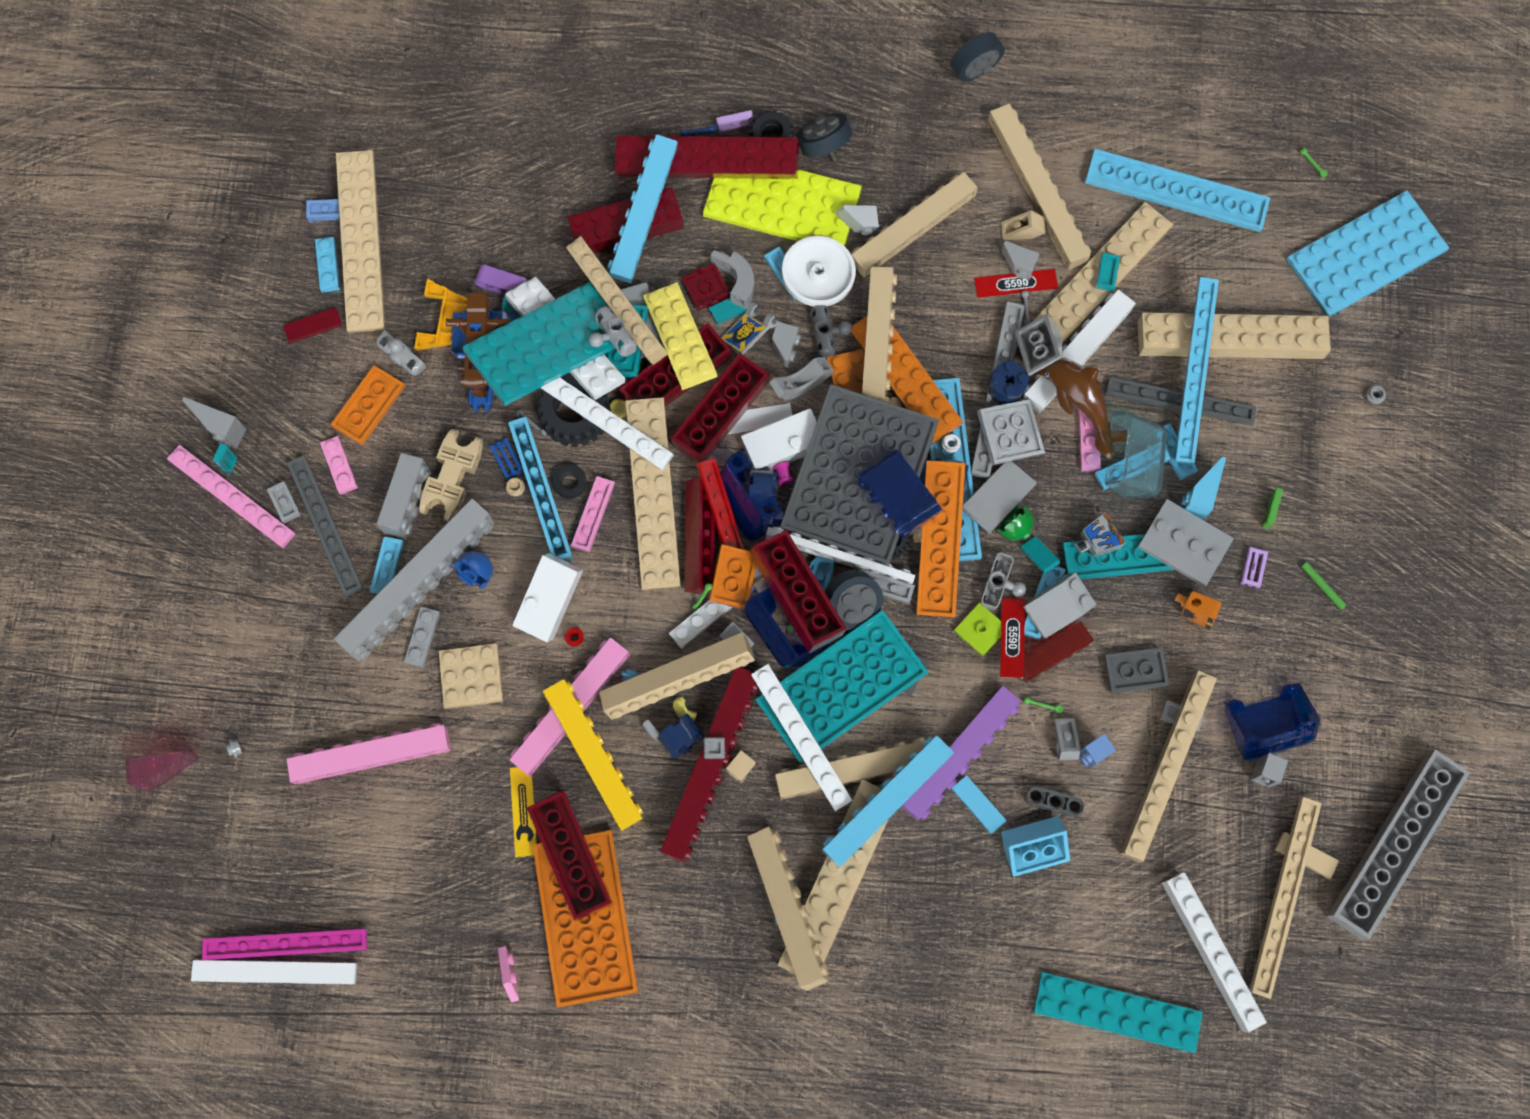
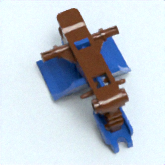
M470 293L467 297V311L453 313V319L446 318L445 320L446 327L453 326L451 354L457 358H465V366H458L457 368L464 370V374L461 375V385L469 388V403L473 405L474 412H479L481 405H484L485 412H490L494 401V393L476 367L473 366V369H471L473 363L463 352V346L518 319V313L493 311L490 308V301L484 293Z

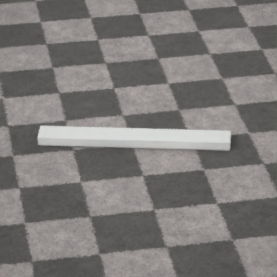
M193 960L191 981L356 984L357 963Z

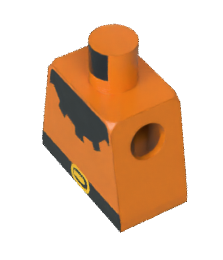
M1194 591L1191 592L1189 597L1178 593L1174 604L1183 607L1182 616L1208 630L1211 629L1222 604L1217 600Z

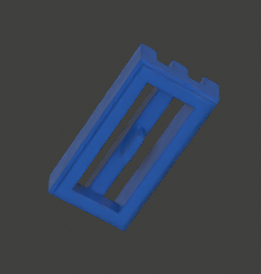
M507 438L503 439L502 442H497L494 446H490L507 480L524 472ZM505 445L518 468L516 471L503 449ZM497 449H500L512 473H507L500 457L496 452Z

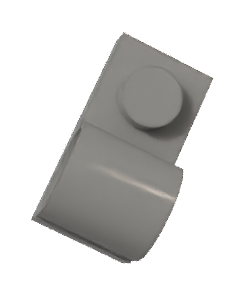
M1075 718L1055 719L1058 761L1079 760L1081 748Z

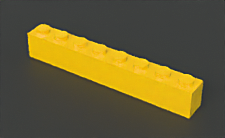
M563 679L543 690V694L618 828L622 831L641 820L643 811L638 803H633L631 799L633 793L629 786L624 787L621 781L623 776L618 768L614 769L611 764L614 760L610 752H605L601 745L604 742L599 733L595 735L592 727H594V724L590 717L584 716L582 710L585 708L580 699L575 700L572 694L575 690L571 683H566Z

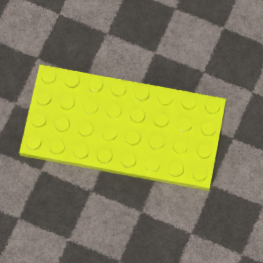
M798 170V179L714 178L703 217L795 241L812 236L828 237L838 241L845 247L850 227L836 215V211L843 205H857L862 186Z

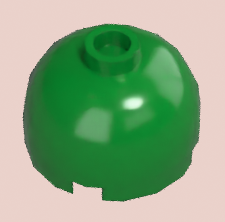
M1021 504L1022 507L1020 509L1016 506L1003 519L1000 527L997 526L995 528L1005 539L1017 541L1022 538L1025 540L1031 535L1032 532L1030 530L1033 528L1034 518L1025 504Z

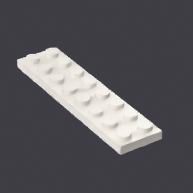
M536 277L505 293V298L521 317L555 300ZM604 354L570 372L594 401L625 383L624 376Z

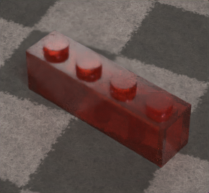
M1082 621L1077 624L1075 622L1068 624L1064 627V632L1060 634L1058 631L1048 637L1049 641L1044 644L1042 641L1032 646L1033 650L1029 653L1024 651L1023 680L1025 683L1081 651L1094 641Z

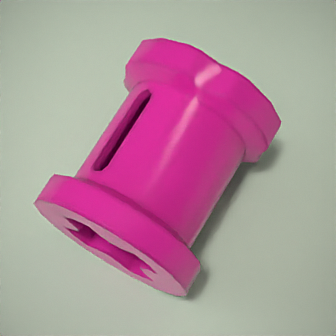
M789 462L778 463L773 467L777 472L779 479L777 483L779 486L794 482V477H791Z

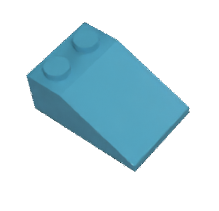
M1222 457L1191 491H1187L1186 496L1182 497L1180 507L1202 520L1213 510L1224 469L1225 457Z

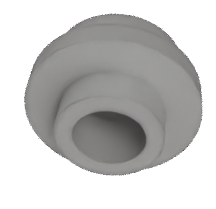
M1372 386L1367 390L1366 397L1370 403L1380 404L1386 397L1385 390L1380 386Z
M229 739V744H226L228 754L237 758V755L242 754L237 739Z

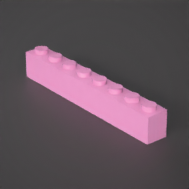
M612 638L601 643L598 648L600 651L596 656L592 655L586 662V668L583 671L580 670L574 677L575 681L572 683V687L575 692L572 694L575 700L580 699L585 709L582 712L587 709L630 656L629 652ZM551 706L548 709L549 713L537 721V727L534 731H529L523 739L524 743L520 748L516 747L510 754V761L529 777L532 776L566 734Z
M441 723L429 725L427 729H422L421 727L412 728L410 732L404 734L402 732H394L390 734V737L375 736L371 738V741L363 742V740H356L348 746L338 744L333 745L332 749L329 750L319 748L312 750V753L306 755L305 753L293 754L292 758H287L289 779L293 784H300L451 751L447 727L441 725Z

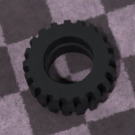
M570 372L560 377L592 399ZM543 389L541 390V397H538L537 402L539 406L537 411L547 435H551L552 440L555 442L560 441L561 445L564 446L571 443L572 447H578L580 443L583 446L589 445L588 441L592 440L595 442L598 439V434H604L605 431L586 418L575 423L561 420L557 415V409L562 402ZM607 393L595 400V402L611 412Z

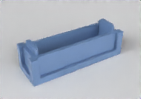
M339 199L306 200V218L310 223H314V221L340 220Z

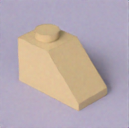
M1032 210L1001 222L1002 239L1004 240L1033 239L1045 234L1044 217Z

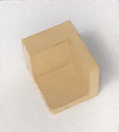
M740 751L728 765L726 771L742 784L756 762L743 751Z

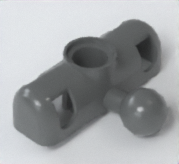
M813 306L811 309V319L818 357H825L827 359V357L835 356L833 335L839 333L844 336L849 335L852 331V325L848 321H842L838 326L832 327L827 306ZM825 329L827 332L822 333L819 330ZM820 343L822 344L821 350L818 349Z

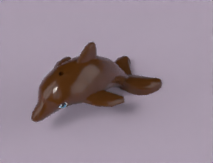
M1061 358L1036 372L1054 384L1059 404L1068 414H1073L1074 403L1089 418L1097 431L1095 447L1103 456L1114 459L1115 452L1112 442L1132 441V435L1128 430L1108 423L1106 405L1100 389L1102 384L1097 380L1099 373L1097 368H1084L1075 361Z

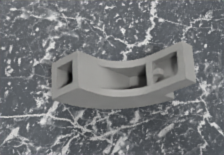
M714 250L711 254V264L715 263L718 269L731 274L736 280V284L730 293L731 302L747 309L754 295V274L751 266L736 252H733L731 257L723 252Z
M825 357L814 358L800 371L787 377L774 378L769 383L773 387L774 393L779 398L782 397L784 401H787L814 389L830 377L834 371Z

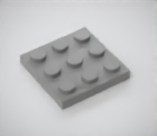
M1030 399L977 411L992 465L1039 456L1045 453Z

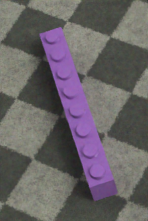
M1002 686L949 747L954 754L901 807L916 821L920 818L925 820L931 813L930 806L933 803L938 805L944 798L943 791L946 788L950 790L957 782L955 777L959 773L963 775L970 766L967 763L971 759L976 760L982 753L980 748L984 744L988 746L995 738L992 734L997 729L1001 731L1008 723L1005 719L1009 715L1013 717L1020 709L1017 705L1021 700Z

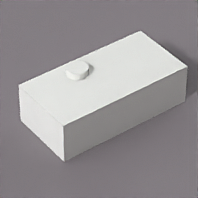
M811 408L741 436L742 447L753 470H773L774 465L778 463H790L805 457L817 424Z
M550 553L542 555L512 626L545 642L553 640L583 569Z

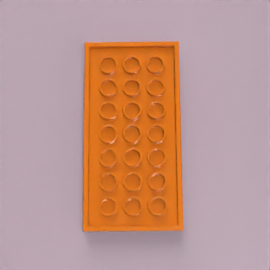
M612 830L584 836L614 904L579 921H574L542 843L533 845L557 1008L638 993Z

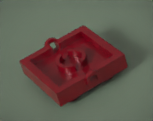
M715 263L702 269L698 267L693 273L682 277V282L697 311L730 297V291Z

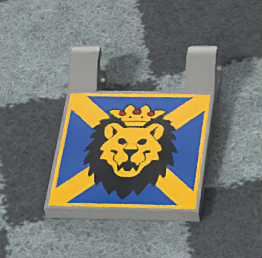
M752 302L749 304L746 313L721 338L727 345L744 355L768 329L778 324V320L771 313L765 317L763 324L753 318L758 316L761 310L757 308L756 303Z

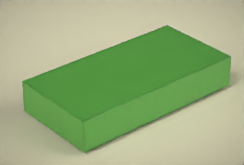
M1275 488L1270 494L1262 528L1270 529L1274 525L1283 489Z

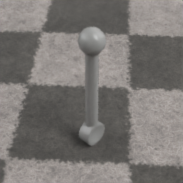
M1023 291L1021 295L1024 298L1026 318L1024 323L1026 326L1031 323L1027 301L1029 293Z
M518 409L516 411L517 416L527 417L523 414V410ZM527 417L529 424L538 430L542 436L547 434Z

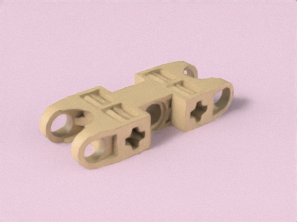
M451 429L441 444L436 458L439 463L443 464L438 479L428 476L422 491L419 508L420 513L426 515L429 509H432L435 505L443 504L446 511L444 521L449 522L460 511L467 494L465 489L460 487L465 471L475 474L483 448V438L478 436L468 446H459V441H457L459 430Z

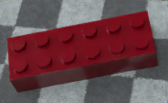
M673 187L663 189L646 239L684 228L683 217ZM631 199L567 216L574 241L581 236L594 254L613 249L616 242L620 243L622 236H619L622 225H626L627 219L625 215L627 209L632 208L633 205Z
M709 323L698 330L715 370L732 358L731 349ZM666 355L656 364H651L640 372L637 377L629 380L619 390L621 397L625 401L664 397V406L667 407L692 387L682 390L669 357Z
M739 353L671 437L672 446L696 463L708 460L770 382V374Z
M787 529L752 547L750 556L808 653L844 634L847 628Z
M562 791L527 807L574 921H579L613 905L612 898L566 792Z

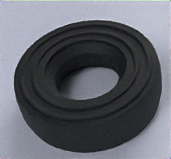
M564 465L554 473L552 484L559 496L573 499L579 497L585 491L587 479L583 470L578 466ZM568 475L575 476L577 484L573 488L564 487L562 484L564 477Z

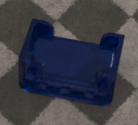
M1300 683L1287 684L1282 688L1279 697L1245 706L1241 700H1231L1225 703V712L1237 747L1244 760H1253L1271 752L1277 753L1306 745L1317 737L1321 719Z

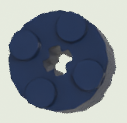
M1014 361L1003 362L996 366L988 379V393L998 403H1014L1020 399L1028 387L1029 376L1025 369Z
M750 470L749 508L772 509V507H776V490L772 489H776L777 472Z
M689 714L681 716L679 718L681 722L678 721L673 725L670 724L657 738L674 760L682 754H687L692 750L691 745L693 743L697 744L705 737Z

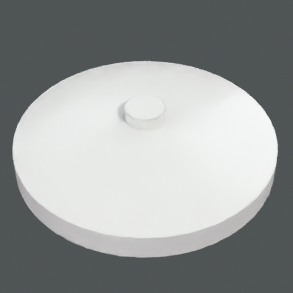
M823 236L807 237L796 242L787 251L782 265V279L786 289L795 299L810 306H830L841 301L850 292L856 274L855 263L850 252L838 241Z

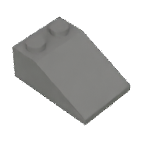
M1048 314L1015 332L1029 376L1062 358L1061 333L1058 324Z
M183 397L182 401L213 435V439L219 441V445L221 443L229 448H238L246 428L235 416Z
M1075 572L1062 576L1024 605L1023 608L1043 639H1046L1083 616L1097 604Z

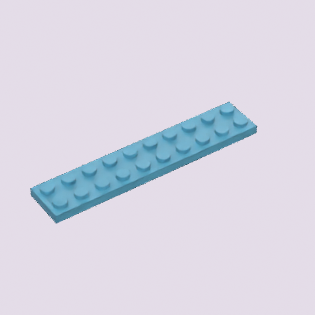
M1098 149L1094 150L1085 181L1089 185L1261 232L1263 229L1270 197Z
M959 378L933 380L962 419L963 425L949 433L959 437L961 441L959 450L954 453L946 452L942 448L943 438H941L934 444H931L929 449L930 459L943 458L946 462L961 461L965 465H969L963 494L964 505L974 495L960 380ZM948 442V445L953 447L954 443ZM962 511L959 561L981 560L978 523Z

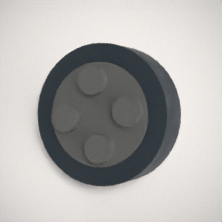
M966 32L962 33L960 38L964 45L954 54L950 66L960 81L968 82L992 70L1003 57L1005 47L993 32L983 33L971 40Z
M831 113L819 116L807 123L799 130L796 138L799 141V146L804 156L819 157L829 154L831 161L835 162L838 160L835 150L845 145L852 137L853 132L845 114Z
M848 570L834 577L825 589V594L847 628L846 630H855L881 611L883 605L882 589L870 575L863 571Z

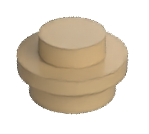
M511 478L506 483V491L511 496H520L525 490V484L520 478Z

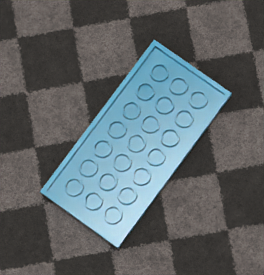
M1405 191L1287 257L1286 261L1324 315L1329 318L1443 254L1449 247L1410 193Z

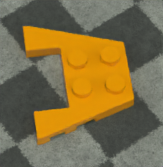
M427 279L424 296L443 301L437 334L417 332L414 349L417 351L452 345L453 326L446 327L445 320L446 318L453 319V313L467 311L466 297Z

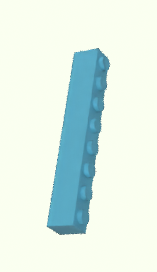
M657 134L655 140L651 139L648 150L651 152L649 157L646 156L642 167L645 169L643 174H639L637 180L638 190L632 194V208L627 209L625 215L627 222L626 225L621 227L619 236L622 237L620 243L616 242L613 253H616L614 260H610L607 269L610 271L612 278L630 284L632 283L677 150V141Z
M527 417L508 422L550 553L569 563L573 562L574 559Z
M938 736L934 739L929 737L922 744L924 749L920 753L915 751L908 758L910 763L906 767L901 765L894 772L896 777L892 781L887 779L880 786L882 791L878 795L873 793L865 801L868 805L863 809L859 807L851 815L853 819L849 823L845 821L837 829L839 833L834 838L830 836L823 843L825 847L822 851L838 868L954 754Z

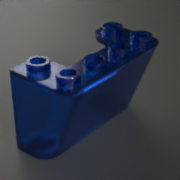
M740 449L727 459L720 474L736 523L749 540H757L766 535L768 527H779L781 525L783 510L773 496L757 506L742 485L747 481V468L752 466L742 449ZM772 504L775 507V512H765L764 507Z
M897 449L858 473L859 478L857 480L864 491L868 489L871 492L869 496L875 504L877 502L880 503L883 507L881 512L886 519H892L894 523L892 527L898 537L903 536L906 539L942 512L939 503Z

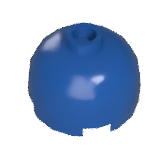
M467 552L461 555L453 568L458 570L456 575L463 582L471 587L474 583L479 586V589L485 588L493 575L492 563L489 557L482 552Z

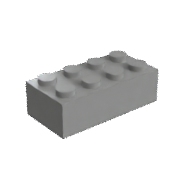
M403 453L399 457L377 521V526L385 535L407 540L408 535L410 536L413 531L412 522L419 513L418 505L421 500L422 491L428 476L431 477L430 469L422 458Z

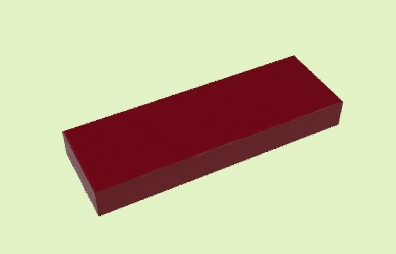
M336 307L283 325L290 344L343 326Z

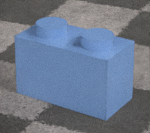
M1104 734L1081 750L1079 760L1090 769L1114 753L1116 749Z

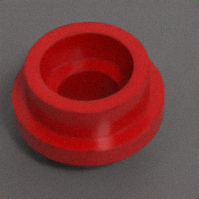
M570 628L565 633V641L569 646L577 647L583 643L584 634L579 628ZM574 634L578 635V639L575 641L571 640Z

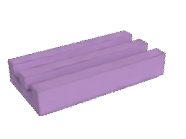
M752 111L716 118L718 132H724L750 126L753 123Z
M1253 547L1248 548L1240 584H1247L1250 587L1255 586L1258 589L1261 587L1268 551ZM1255 552L1249 580H1247L1252 553ZM1259 554H1262L1257 581L1255 582L1253 580Z

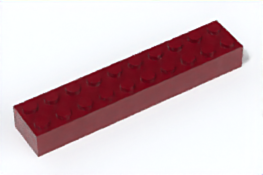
M616 136L615 173L619 177H639L640 173L643 174L645 169L642 167L646 156L649 157L651 152L648 150L651 139L655 140L656 136ZM663 136L677 141V150L667 178L798 179L799 141L797 138Z
M738 667L732 674L707 735V738H725V759H705L703 745L660 850V853L665 857L684 864L692 856L694 851L691 847L693 841L697 842L701 834L699 826L701 822L705 823L709 814L707 810L708 804L712 805L716 797L714 789L716 785L720 786L724 776L722 772L723 767L727 768L731 759L729 752L731 749L734 750L737 745L738 730L742 732L746 722L744 715L750 712L753 705L752 696L753 694L757 695L759 690L758 685L751 676L754 673L752 671Z

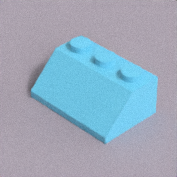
M1059 816L1001 832L1003 847L1013 877L1070 861L1067 831Z

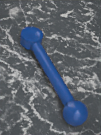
M711 125L710 128L690 131L681 130L680 135L685 137L688 134L709 131L716 133L717 126Z

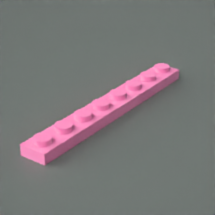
M181 445L167 458L173 465L281 548H284L294 537L295 533Z

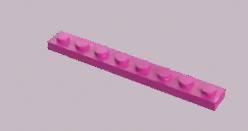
M368 929L203 939L202 960L368 950Z

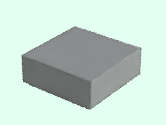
M649 720L643 723L644 729L654 742L658 741L659 732Z
M704 738V758L725 759V738Z

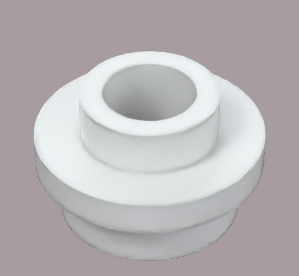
M948 434L943 438L942 448L946 452L954 453L959 450L961 441L958 436ZM948 442H953L954 446L950 447Z

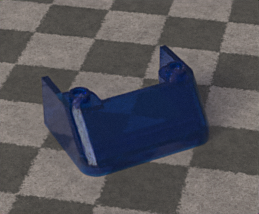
M770 587L750 598L745 603V615L778 664L782 667L802 664L827 649L830 645L828 643L811 653H808L803 645L797 644L792 646L771 616L776 610V603L772 598L774 594Z

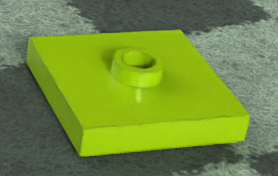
M979 603L955 628L954 632L983 657L1001 638V621Z

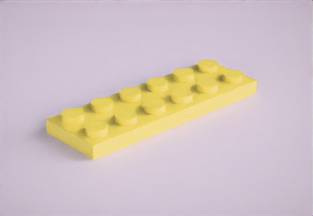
M678 282L643 295L682 390L718 377Z

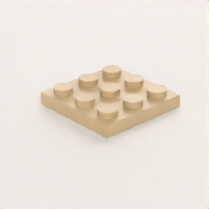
M497 643L439 651L444 709L504 702Z

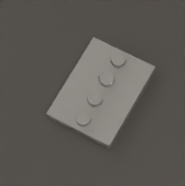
M1166 499L1137 548L1201 586L1206 587L1234 538Z

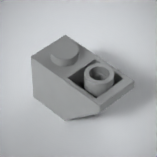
M778 322L772 337V346L784 367L788 368L789 362L794 361L796 351L793 350L795 345H799L801 335L798 334L799 327Z

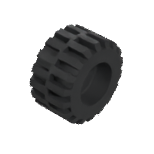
M768 110L765 111V114L759 113L758 118L754 117L753 123L750 124L749 137H763L762 135L767 132H776L782 138H794L792 121L790 122L788 116L784 117L782 112L778 114L777 111L773 110V113H769Z

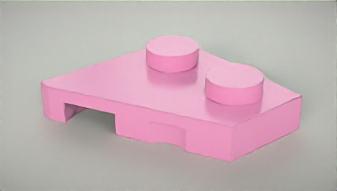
M506 946L500 947L498 952L503 986L511 1002L518 1001L517 976L512 966L515 965L513 953L508 952Z

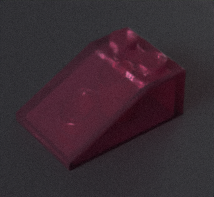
M187 750L125 760L127 784L134 786L135 789H142V791H152L154 787L163 785L199 760V757Z

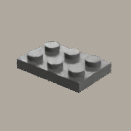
M1163 648L1104 655L1110 694L1170 686Z

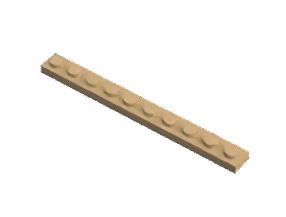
M1300 797L1249 989L1250 993L1268 999L1272 997L1322 804L1305 797Z

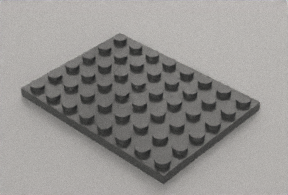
M830 384L780 528L890 565L939 419Z

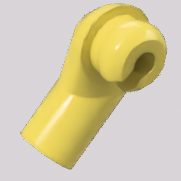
M677 697L673 701V708L677 716L680 718L685 714H689L695 722L697 713L687 710L685 699Z

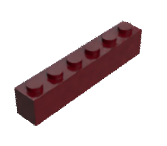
M698 476L686 481L685 592L701 595L705 590V585L707 583L712 585L714 578L715 522L701 478Z

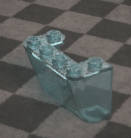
M1125 411L1113 412L1111 431L1127 430L1124 465L1107 466L1105 485L1126 499L1158 495L1163 483L1167 429L1160 424ZM1117 420L1121 422L1122 425L1117 426ZM1119 471V477L1116 480H1112V473Z

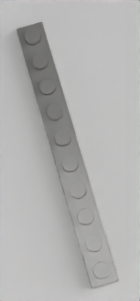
M1008 301L1006 303L992 372L1001 363L1014 361L1018 343L1015 332L1021 329L1024 305ZM987 391L984 408L1005 404L993 400ZM980 424L971 475L989 479L992 464Z

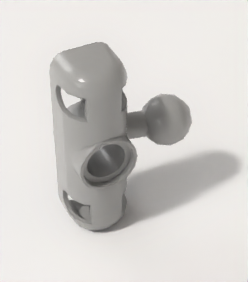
M609 307L599 308L595 314V322L604 334L592 333L589 337L590 345L600 347L604 341L610 340L622 356H628L636 352L637 343L625 328L624 321L612 313ZM603 316L601 322L599 323L598 318ZM618 342L624 343L621 350L618 347Z
M385 330L377 338V346L398 366H402L411 375L417 376L426 368V365L400 339L394 338Z
M1000 552L995 557L981 599V605L989 610L998 608L1005 588L1011 590L1013 595L1021 597L1026 593L1024 583L1007 581L1014 562L1012 556ZM1007 564L1011 565L1009 571H1005ZM992 579H999L1001 585H994ZM995 600H999L997 606H994Z

